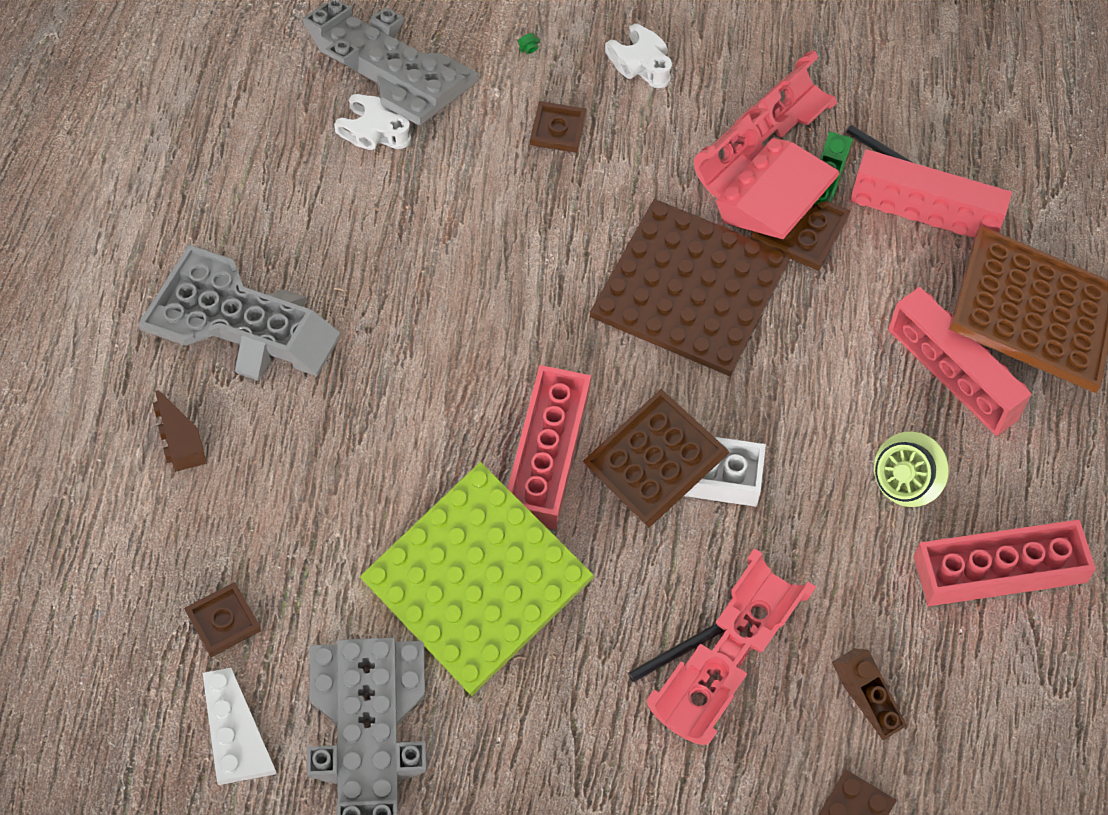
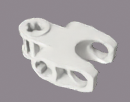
M634 23L629 27V37L634 43L633 45L625 46L616 40H609L605 43V53L616 69L626 78L632 79L639 75L650 86L658 89L670 84L672 62L669 57L665 56L668 53V48L665 42L653 31Z
M351 95L349 98L350 109L361 117L354 120L339 118L334 123L335 132L340 137L348 140L355 146L368 150L375 149L378 143L394 149H403L411 141L409 120L381 105L380 98L376 96Z

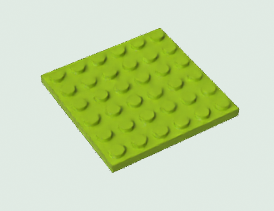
M479 462L359 577L417 639L424 643V646L463 688L473 696L594 578V575Z

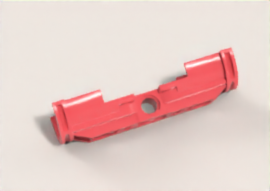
M809 51L797 61L795 69L788 76L781 80L757 104L747 110L714 144L704 147L695 156L694 168L704 187L716 198L721 196L764 148L762 143L774 131L777 136L782 138L798 122L809 125L826 108L832 109L837 104L835 96L829 95L818 88L817 85H813L807 68L818 59L816 51ZM784 90L785 99L783 102H781L780 99L782 97L780 94ZM723 147L724 157L720 160L719 150Z
M755 548L747 558L749 566L731 590L733 598L716 621L717 625L725 630L716 646L711 651L700 644L684 666V663L680 662L659 692L653 690L647 698L649 709L660 722L677 735L696 744L707 745L716 735L717 730L713 727L734 698L733 694L747 675L739 667L748 656L749 651L755 649L758 652H763L779 627L785 624L798 603L808 600L816 589V586L810 582H807L805 585H791L771 573L772 570L763 560V553ZM755 607H761L766 611L767 616L763 619H757L752 615L751 610ZM748 623L751 624L752 627L749 635L741 637L740 632H744ZM716 672L719 674V680H714L709 690L706 687L709 677ZM695 693H702L707 698V703L697 706L692 703L691 696Z

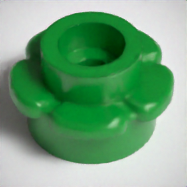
M534 33L522 36L517 42L520 46V52H525L526 54L535 52L539 48L540 38H536Z

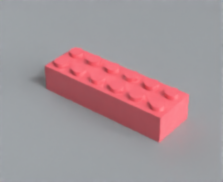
M866 149L850 201L861 206H868L885 213L905 217L908 220L919 221L932 227H939L959 235L974 238L980 225L999 233L1006 216L1012 191Z
M919 286L897 302L888 331L996 436H999L1020 419L1032 393L1024 383L1019 382L1009 372L1004 364L999 363L985 346L949 330L952 320L951 313L944 310L931 294L926 293Z
M539 365L507 489L546 528L557 530L590 394L591 375Z
M1080 519L920 542L913 556L927 606L1083 584L1089 581L1096 570Z

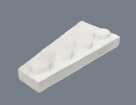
M232 668L203 673L218 785L277 774Z

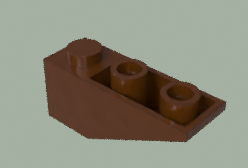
M160 390L155 391L157 401L152 403L156 418L161 417L163 424L158 425L161 440L167 439L168 447L163 448L166 462L173 463L175 472L207 464L198 428Z
M854 648L832 661L844 688L882 740L907 726L869 650Z

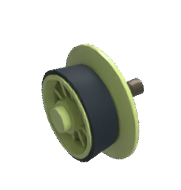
M907 431L893 435L882 444L875 457L874 474L879 488L887 498L902 506L918 507L932 502L942 493L948 480L949 465L945 452L934 439L923 433Z

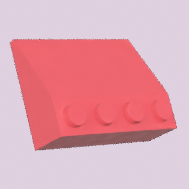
M772 138L721 194L716 203L725 224L784 239L839 176V171L793 142Z

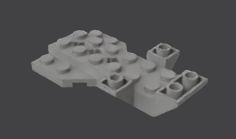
M329 0L303 17V23L320 52L377 82L381 105L419 126L478 82L479 73L442 53H421L395 39L404 22V17L386 7L371 17L370 25L352 16V7L340 0Z
M188 245L138 323L142 331L185 346L212 336L239 344L235 372L257 381L260 380L271 362L269 355L293 363L294 369L318 376L341 336L337 329L316 312L303 307L307 301L305 296L284 289L266 295L243 286L233 259Z
M395 638L337 640V644L310 645V703L318 711L320 710L338 728V749L337 745L307 747V777L338 785L337 815H398V782L426 772L425 741L397 743V726L415 706H418L425 699L424 643L422 641L395 642ZM365 666L372 668L370 673H364L363 669ZM364 693H371V700L365 701L362 695ZM365 720H371L370 728H364L363 723Z

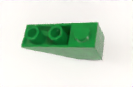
M829 131L820 160L837 169L839 176L814 205L818 206L819 203L826 201L832 203L853 145V138Z

